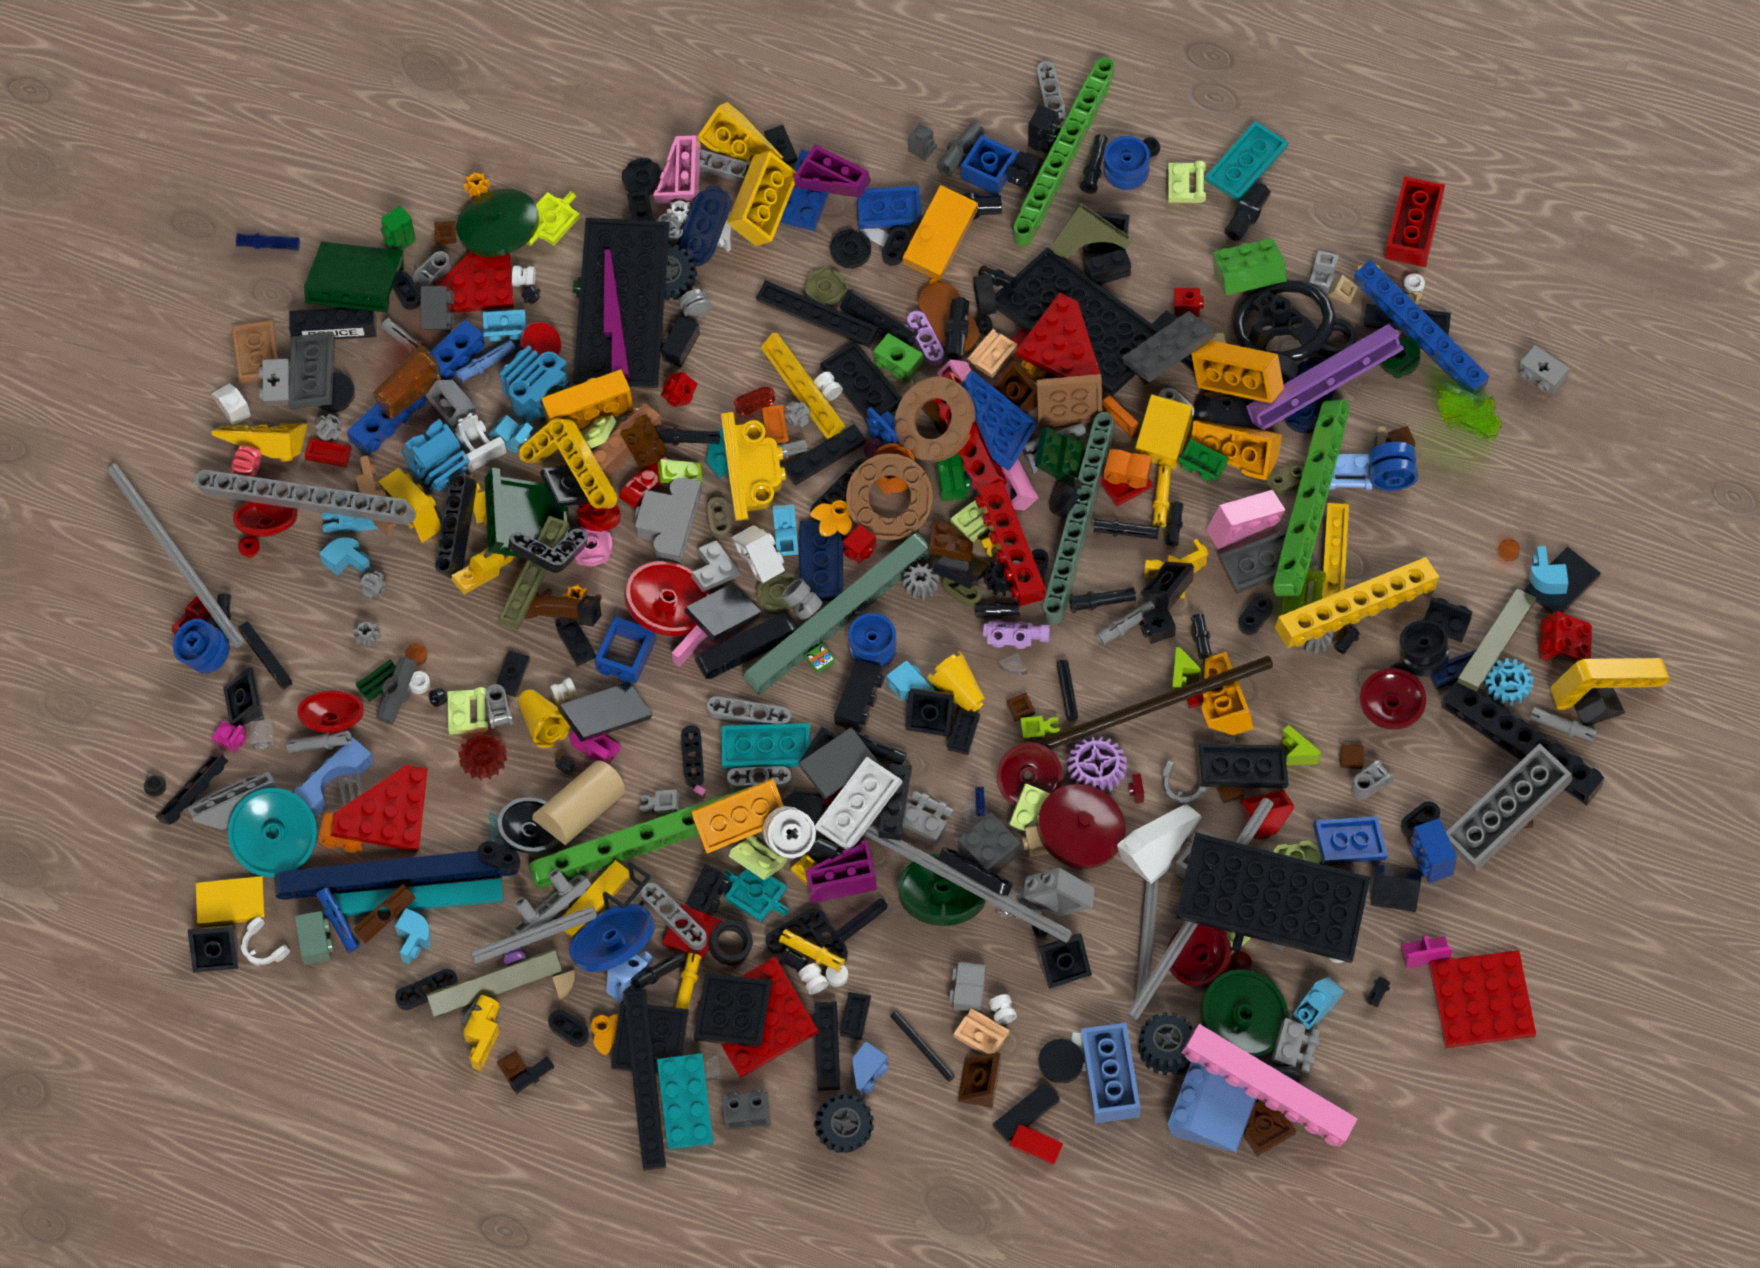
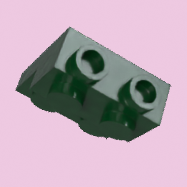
M1049 427L1041 429L1035 467L1059 481L1068 475L1078 478L1081 469L1080 463L1085 455V450H1083L1084 443L1070 434L1062 436Z

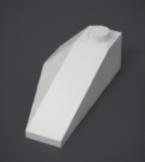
M1184 804L1134 830L1117 844L1121 860L1152 884L1168 871L1172 859L1181 851V845L1186 838L1190 837L1201 820V815L1189 805Z

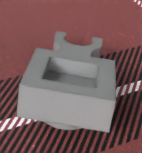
M677 789L655 791V797L648 795L640 796L642 803L648 802L647 805L640 806L642 813L650 812L653 809L656 815L671 814L678 811L679 792Z

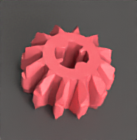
M240 446L233 458L231 474L257 476L262 457L260 451L252 446Z

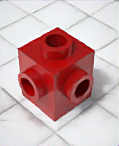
M684 372L670 374L663 385L664 388L661 396L673 407L688 405L693 399V393L698 383Z

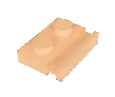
M992 329L968 357V363L975 365V368L993 378L1018 349V344L1002 334L999 335Z
M971 1008L953 1035L957 1040L985 1055L998 1052L1004 1040L1010 1034V1030Z

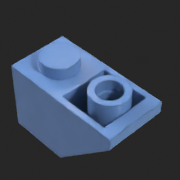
M865 1042L852 1058L857 1097L861 1099L865 1094L868 1095L873 1090L874 1082L879 1076L882 1078L889 1069L888 1056L868 1042Z

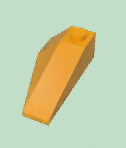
M1194 420L1191 439L1229 458L1227 464L1238 468L1244 475L1267 481L1279 456L1282 435L1265 430Z
M1226 652L1205 658L1204 679L1233 669ZM1238 681L1203 693L1202 713L1209 728L1230 735L1254 729L1250 711Z

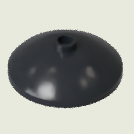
M1204 389L1195 401L1194 418L1199 421L1253 428L1255 424L1251 422L1246 406L1256 400Z
M524 797L515 799L505 805L500 811L497 821V829L501 839L512 849L527 854L543 853L554 848L560 841L532 819L533 814L547 801L539 798Z

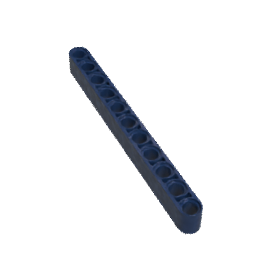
M491 849L485 851L487 854L492 852ZM477 851L289 870L275 874V896L278 899L288 900L316 897L317 892L327 887L330 889L331 894L399 888L402 884L406 887L496 878L515 875L518 873V870L513 873H505L480 862ZM511 857L505 859L507 862L512 860Z

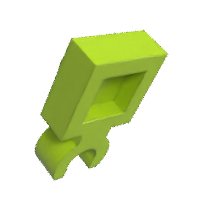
M1043 716L1021 718L1023 742L1045 738L1046 733L1053 735L1060 732V728L1051 727L1054 724H1059L1058 717H1051L1044 722Z

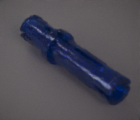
M237 233L236 247H253L256 250L271 248L299 251L300 237Z

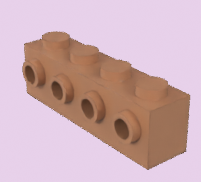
M646 403L640 408H636L630 418L621 422L616 431L609 435L605 443L601 444L596 450L593 449L591 451L607 479L632 457L630 450L620 435L622 430L631 428L640 416L646 414L653 423L654 428L656 426L662 428L661 415Z

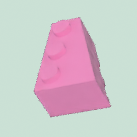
M696 135L675 136L667 158V164L660 176L661 180L658 188L653 195L657 204H670L671 202L679 201V199L685 203H693L694 198L699 193L700 142Z
M1270 490L1219 505L1206 531L1219 551L1265 528L1278 524L1285 509L1274 491Z

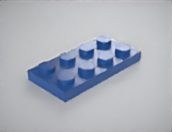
M801 149L794 166L796 172L810 151ZM794 185L780 222L815 231L829 193L799 189Z

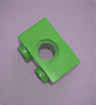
M889 333L873 351L874 362L879 368L887 369L896 378L903 379L908 383L923 365V354Z

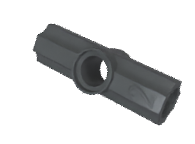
M970 122L956 140H951L948 143L947 152L938 161L937 168L939 172L946 176H951L968 156L979 137L984 134L985 131L982 126L976 122Z
M400 656L392 677L384 682L382 689L385 696L376 716L380 721L393 724L401 704L410 698L411 689L409 684L418 664L414 660Z

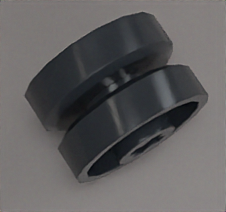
M1419 620L1410 623L1403 629L1399 640L1401 660L1410 673L1428 677L1438 674L1445 669L1450 657L1448 635L1445 628L1432 620Z

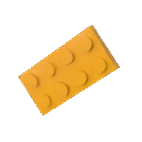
M771 778L694 809L690 813L705 853H710L762 832L763 823L768 814L784 805L775 781Z

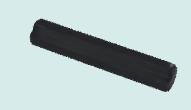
M1066 659L1057 661V670L1066 718L1068 721L1077 720L1078 710L1069 662Z
M879 898L834 933V939L839 944L845 942L887 910V902L883 898Z

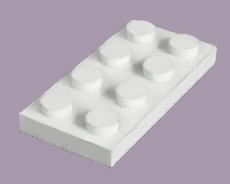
M866 757L816 823L815 830L844 850L853 849L902 784V780Z

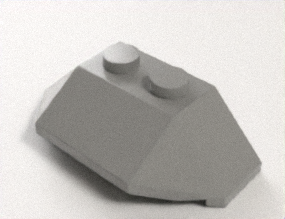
M268 771L262 775L247 777L209 794L187 809L194 822L223 830L228 828L234 809L246 796L261 789L274 788L276 784Z

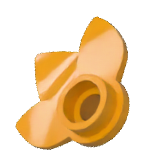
M837 500L831 505L820 504L810 514L812 518L821 521L819 533L823 537L832 536L837 531L846 536L852 528L847 503L842 500ZM841 510L843 513L838 514L835 511Z
M614 1014L610 1017L599 1015L591 1021V1031L595 1035L593 1040L594 1046L603 1055H608L611 1048L614 1047L619 1014ZM604 1024L606 1025V1028L604 1030L598 1029V1026Z

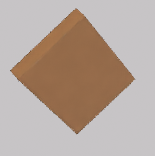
M273 320L232 326L239 384L263 380L259 377V367H263V360L279 359Z

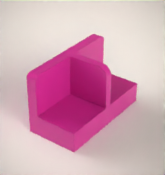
M574 731L569 735L571 745L595 761L599 760L610 764L621 750V746L605 736V734L583 742L579 740Z
M1424 934L1421 941L1401 944L1406 968L1430 964V961L1451 958L1452 948L1448 946L1446 936L1428 939L1427 934Z

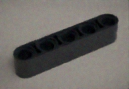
M462 472L454 473L449 480L435 560L436 570L450 579L453 574L463 569L477 489L476 481Z
M785 612L703 651L695 658V662L705 679H712L774 649L798 628L790 614Z

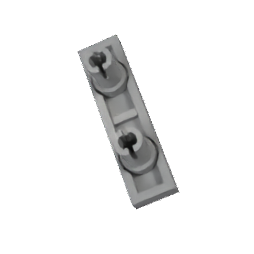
M559 869L552 870L548 874V878L554 884L557 891L535 910L525 897L519 898L514 903V906L524 919L510 931L513 935L552 921L557 913L567 909L570 902L586 892L587 888L591 885L589 880L580 874H576L567 881Z

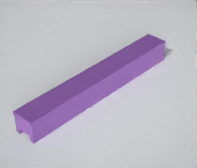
M1387 324L1283 384V391L1272 403L1258 400L1250 403L1246 408L1251 422L1264 431L1404 350L1398 339L1400 336L1399 332L1393 329L1390 324Z

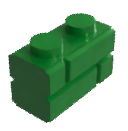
M397 206L391 213H387L381 218L382 227L380 231L385 237L382 241L388 249L403 251L406 248L405 246H410L416 241L411 216L401 206Z
M958 453L944 461L935 462L940 496L943 502L952 501L953 499H966L967 490H970L969 477L965 478L964 461Z

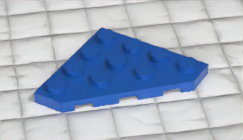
M971 370L961 385L972 398L975 409V421L991 457L1000 466L1009 471L1038 423Z

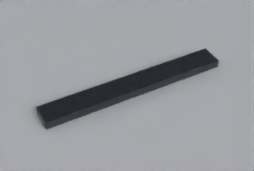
M646 989L625 991L623 996L643 1171L666 1168Z

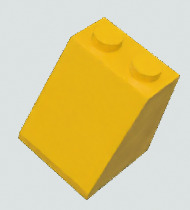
M1151 394L1135 453L1151 457L1152 463L1159 466L1163 465V468L1166 465L1176 470L1179 463L1177 459L1181 457L1191 429L1193 406Z

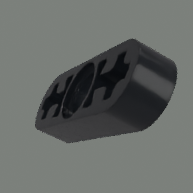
M689 725L683 728L681 732L685 783L689 787L695 788L696 785L701 786L704 782L702 739L699 728ZM689 733L694 735V745H690ZM690 752H696L699 755L695 761H690L686 757ZM696 767L697 777L696 780H692L691 768Z
M444 969L399 989L395 995L397 1006L402 1010H410L428 1002L427 995L420 992L421 988L424 985H431L433 987L432 992L436 991L437 987L434 981L438 982L440 989L458 983L456 973L451 969ZM448 976L451 980L450 984L444 982L445 977ZM414 990L417 991V995H418V997H419V998H417V999H416V996L414 995ZM406 995L409 997V1002L405 1003L402 996Z

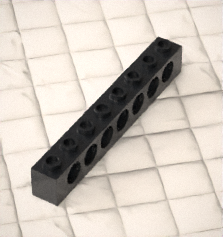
M1458 680L1443 697V709L1520 761L1537 745L1541 744L1554 758L1564 764L1565 768L1572 774V782L1564 791L1586 806L1589 804L1603 785L1605 777L1602 776L1600 771L1584 764L1583 760L1578 756H1572L1566 752L1563 746L1553 743L1547 739L1544 733L1529 727L1526 721L1513 716L1507 708L1495 704L1489 696L1480 694L1478 691L1476 692L1457 683ZM1465 702H1472L1474 705L1469 706ZM1483 714H1490L1492 717L1486 718ZM1507 726L1510 730H1503L1501 727ZM1525 738L1529 742L1524 743L1521 742L1519 739ZM1579 775L1583 777V779L1578 780L1574 776Z

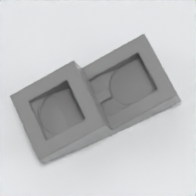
M1318 251L1309 283L1319 287L1324 293L1329 294L1339 255Z

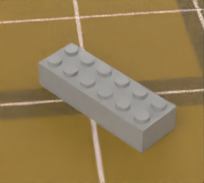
M1541 744L1537 745L1446 831L1455 853L1477 872L1572 782V774Z

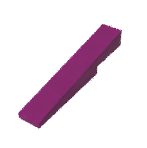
M605 250L604 335L605 337H612V372L621 369L625 379H630L611 251Z

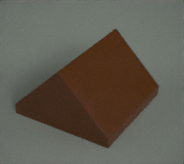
M1012 360L992 387L1027 414L1037 407V385L1015 360Z
M995 1052L965 1060L958 1096L959 1102L993 1108L1001 1067L1000 1053Z

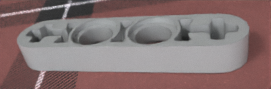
M1044 61L1037 66V79L1044 107L1049 108L1048 105L1052 102L1059 104V108L1052 109L1058 112V120L1061 125H1058L1057 133H1059L1067 116L1055 66L1051 62ZM1043 70H1047L1049 72L1048 79H1046L1045 72ZM1051 85L1055 87V90L1047 92L1044 88Z
M700 149V157L702 159L700 160L701 172L743 183L746 171L751 163ZM718 161L723 163V166L716 169L712 167V164ZM734 167H740L743 170L740 174L731 172Z
M719 696L712 697L707 702V712L709 716L715 719L750 725L791 724V713L785 707ZM716 704H720V708H718L717 711H714L713 707H715ZM735 707H742L745 711L742 715H734L732 710ZM762 710L766 713V716L762 719H757L754 717V713ZM780 715H784V716H785V718L782 720V722L778 721V718H780Z
M647 883L641 890L643 902L691 949L701 950L707 944V936L704 929L657 884ZM648 891H650L651 893L655 891V896L659 900L657 904L655 898H653L652 896L648 897ZM665 904L673 907L672 911L668 914L660 911V908ZM679 919H685L688 925L680 929L676 927L675 923ZM691 929L696 937H701L700 942L697 940L693 942V937L689 933Z

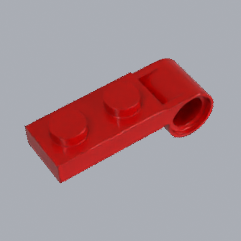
M662 455V457L659 459V461H660L661 459H663V460H669L668 458H666V457L663 456V455ZM658 462L645 466L623 487L619 494V498L635 510L637 507H641L644 493L646 491H653L662 483L659 481Z

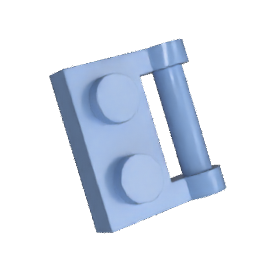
M1339 454L1329 490H1335V488H1365V490H1372L1368 454ZM1335 477H1365V479H1336Z

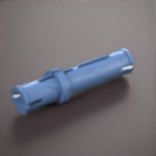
M508 340L478 359L474 358L470 364L456 371L457 377L464 383L469 378L484 373L483 370L516 352L513 342Z

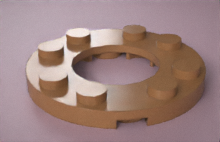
M930 377L916 383L905 393L897 408L895 431L900 445L905 449L906 447L910 449L915 458L923 461L940 462L954 456L964 447L971 436L969 432L972 422H975V409L972 398L962 385L945 377ZM932 399H942L950 406L952 413L951 424L942 436L936 439H926L917 430L916 420L919 416V410L926 402Z
M880 454L869 458L855 470L848 483L846 501L849 513L857 526L860 524L878 539L896 540L911 535L927 520L932 508L933 490L926 472L915 461L899 454ZM892 475L899 477L906 482L910 489V505L898 517H882L873 511L869 503L870 487L877 479L883 476Z

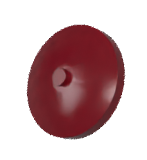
M1071 784L1056 789L1045 799L1037 817V831L1045 849L1061 863L1074 868L1090 869L1106 864L1116 856L1119 851L1117 844L1125 838L1126 834L1125 819L1117 803L1105 792L1089 785Z

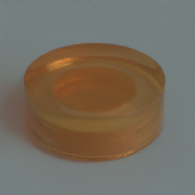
M1504 539L1500 542L1498 555L1502 560L1514 561L1518 558L1520 545L1517 541Z
M418 643L411 644L405 650V657L418 663L417 666H420L427 660L426 648Z

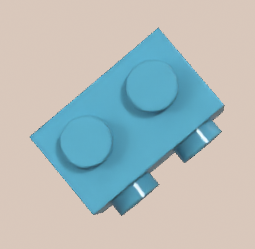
M525 310L483 312V337L488 338L489 342L501 341V337H509L510 340H520V335L526 328Z

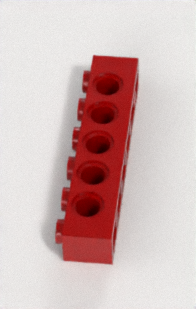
M950 371L941 376L951 379L960 385L962 384L960 377ZM934 399V402L940 408L939 415L946 421L949 428L952 418L950 406L942 399ZM976 421L972 422L969 432L971 436L964 447L958 452V455L962 457L964 461L963 467L972 478L971 485L973 489L978 493V487L1002 480L1004 485H1006L1008 481L1001 466L991 457Z
M1003 480L978 487L975 502L978 509H982V520L985 527H989L990 541L992 545L995 544L997 547V559L999 563L1004 565V577L1006 581L1011 583L1012 587L1010 590L1013 599H1017L1019 606L1044 600L1045 586ZM992 506H997V507H999V508H998V509H993V508H991V507H992ZM999 524H1004V525H1006V526H1005V527H1000V526H998V525H999ZM1006 542H1010V543H1012L1013 545H1007V544H1005V543H1006ZM1015 560H1016V561H1019V562H1021V563L1016 564V563H1013L1012 561H1015ZM1019 579H1026L1028 581L1022 582Z

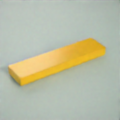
M615 860L562 917L590 906L594 907L597 914L605 906L603 892L614 896L630 879L629 870ZM585 923L563 932L573 939Z

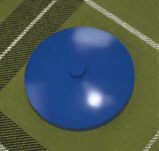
M629 904L626 908L615 906L599 913L596 919L585 923L575 934L569 948L570 957L579 969L587 972H600L617 967L630 960L646 946L655 929L654 919L648 909L638 904Z

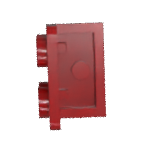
M1556 611L1541 620L1539 659L1548 661L1559 654L1577 661L1591 659L1592 625L1560 611Z

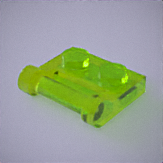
M1308 571L1301 594L1299 596L1283 598V614L1306 606L1309 581H1314L1312 603L1321 600L1322 586L1326 579V573L1323 571Z

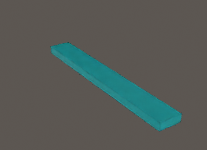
M502 879L407 887L416 899L406 908L410 910H423L503 902ZM398 888L332 894L336 903L340 904V911L344 917L368 915ZM328 902V905L336 918L337 915L335 914L330 902ZM386 907L380 908L378 914L390 913V910Z

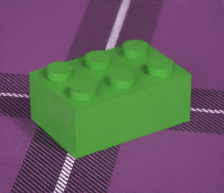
M1273 238L1212 252L1214 273L1225 295L1287 281L1285 260Z

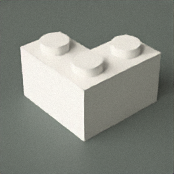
M753 525L731 537L739 555L748 561L755 578L760 582L764 583L785 571L782 565L784 563L783 557L779 552H776L773 546L776 543L770 533H766L763 529Z

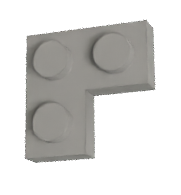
M717 540L698 549L697 553L706 566L693 571L691 577L702 592L739 577L740 571Z

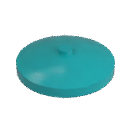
M280 788L261 789L246 796L234 809L228 825V841L237 861L250 872L265 877H275V874L281 871L300 869L313 854L318 838L316 818L309 805L295 793Z

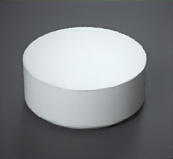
M1416 273L1407 275L1403 283L1405 292L1408 294L1414 291L1422 292L1425 285L1424 278Z
M416 671L412 676L409 688L415 694L425 693L430 687L429 676L425 672Z
M840 965L842 968L840 972L830 967L826 969V979L831 986L840 987L847 982L848 970L844 965Z

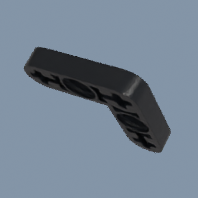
M573 529L554 548H551L524 533L515 532L510 535L508 548L550 572L559 573L586 547L588 534L582 529ZM562 549H569L572 552L566 553ZM532 551H540L542 554H534Z
M817 908L805 911L774 929L766 936L767 949L772 953H780L786 950L788 946L784 943H780L778 946L775 943L772 944V939L779 940L785 929L789 931L791 927L798 926L801 928V933L797 936L805 939L812 935L819 947H825L828 949V952L834 954L832 949L834 945L836 951L842 954L841 958L845 959V963L848 959L846 946L844 943L839 944L834 939L835 930L823 912ZM810 917L818 918V923L810 922ZM824 932L832 935V939L828 942L821 941L819 937Z

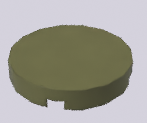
M818 269L806 278L804 285L805 296L826 306H835L843 300L846 294L845 280L836 270Z
M780 573L764 583L759 582L757 601L761 608L775 615L790 612L794 606L789 607L781 598V595L790 584L795 582L790 575Z

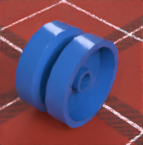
M1121 136L1113 139L1107 145L1104 152V176L1108 183L1121 190H1133L1146 182L1150 164V152L1147 145L1139 138L1132 136Z
M1387 442L1369 451L1371 484L1375 488L1385 491H1398L1406 489L1418 481L1416 451L1412 445L1403 442Z
M878 613L861 615L852 622L848 633L849 652L855 662L859 659L881 667L889 664L893 660L897 648L896 630L893 623L886 616Z
M192 619L186 622L174 636L173 652L177 660L201 674H209L218 670L228 657L230 644L227 636L223 631L202 619Z

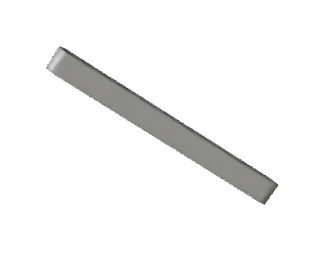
M210 470L199 471L194 479L195 484L209 496L403 525L412 523L416 517V512L406 500ZM367 503L366 506L361 509V506ZM387 506L384 511L380 512L383 507ZM404 509H406L405 513L402 514V515H400V513H401Z

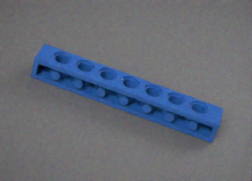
M1371 260L1355 272L1353 282L1471 398L1488 384L1489 375Z
M464 320L347 430L349 442L367 456L372 451L378 450L381 443L387 437H391L402 423H406L412 413L424 406L428 399L426 395L437 380H451L457 370L465 367L471 357L482 351L485 345L483 333Z

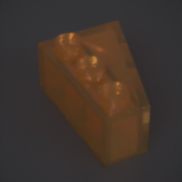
M420 345L373 392L378 406L393 419L427 394L437 380H441L437 360Z

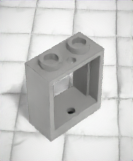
M1056 868L1026 876L1023 897L1060 917L1092 909L1095 888L1061 868Z

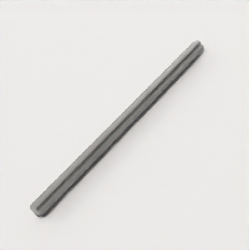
M112 464L107 468L110 476L235 648H239L244 644V639L119 466Z
M1267 798L1262 799L1236 840V843L1244 845L1250 843L1273 806L1271 800ZM1188 921L1184 922L1128 1011L1130 1017L1135 1020L1140 1017L1198 924Z
M871 824L863 834L1064 942L1070 940L1072 932L1069 929L1005 895L992 891L902 840L879 838V828Z

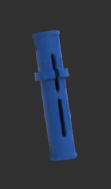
M327 887L317 892L316 895L325 909L324 914L326 917H329L347 953L359 948L360 945L357 943L340 911L341 906L336 903L330 889ZM328 902H330L335 914L337 915V918H335L331 908L328 905ZM339 922L341 923L343 929L345 930V932H346L348 938L345 937V935H344V933H343V931H342V929H341V927H340V925H339Z

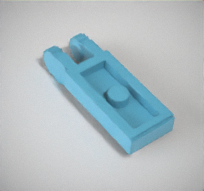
M322 513V520L324 521L339 520V523L331 522L322 525L323 532L346 533L378 529L370 519Z

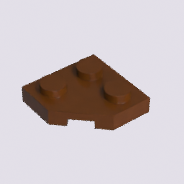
M932 520L928 553L970 562L973 542L954 524Z
M1261 1100L1254 1104L1245 1133V1140L1258 1157L1296 1134L1295 1128L1285 1117V1114L1278 1110L1269 1109L1265 1102Z

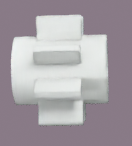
M681 199L674 203L671 202V209H667V214H670L669 217L677 218L681 225L685 224L690 211V203H685Z

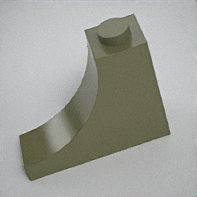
M1080 203L1052 242L1051 248L1061 258L1066 257L1068 259L1080 247L1094 242H1109L1127 249L1132 241V237L1083 203Z

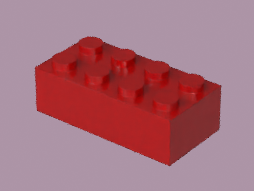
M1404 176L1386 246L1385 259L1421 267L1427 266L1444 197L1445 184Z

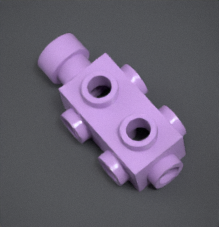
M989 621L988 624H984L983 637H987V644H992L993 647L1001 648L1005 645H1011L1018 649H1024L1027 646L1031 647L1032 639L1049 643L1050 625L1036 627L1032 626L1033 623H1025L1023 621Z

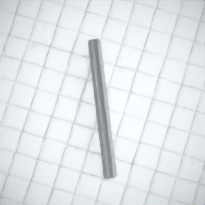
M1158 880L1152 884L1146 881L1136 998L1151 974Z
M590 906L473 950L471 952V959L477 964L594 920L597 916L594 907Z

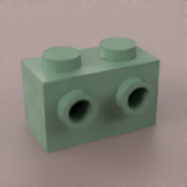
M322 911L295 916L300 952L304 965L330 961V952H334L332 939H327V932H330L328 918L324 919Z

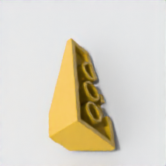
M728 102L717 107L697 136L698 140L710 150L744 162L751 163L754 155L769 150L781 160L783 158L750 121Z
M280 423V426L268 428V424H260L251 427V429L248 428V425L220 426L211 431L214 437L238 446L255 447L262 455L270 458H280V461L287 462L292 461L295 456L301 453L307 431V423Z

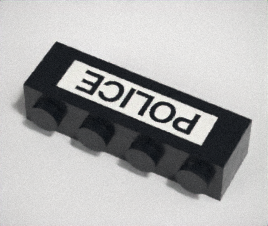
M367 309L289 311V330L291 338L293 336L333 331L335 339L377 337V319L375 311H368Z

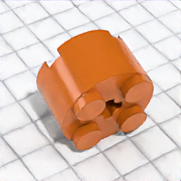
M896 443L881 446L874 455L899 454L915 461L910 449L907 447L905 449ZM892 475L883 476L874 482L885 494L899 493L909 488L905 481Z

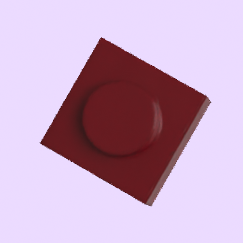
M1141 773L1132 774V782L1128 783L1129 795L1134 796L1135 804L1144 803Z

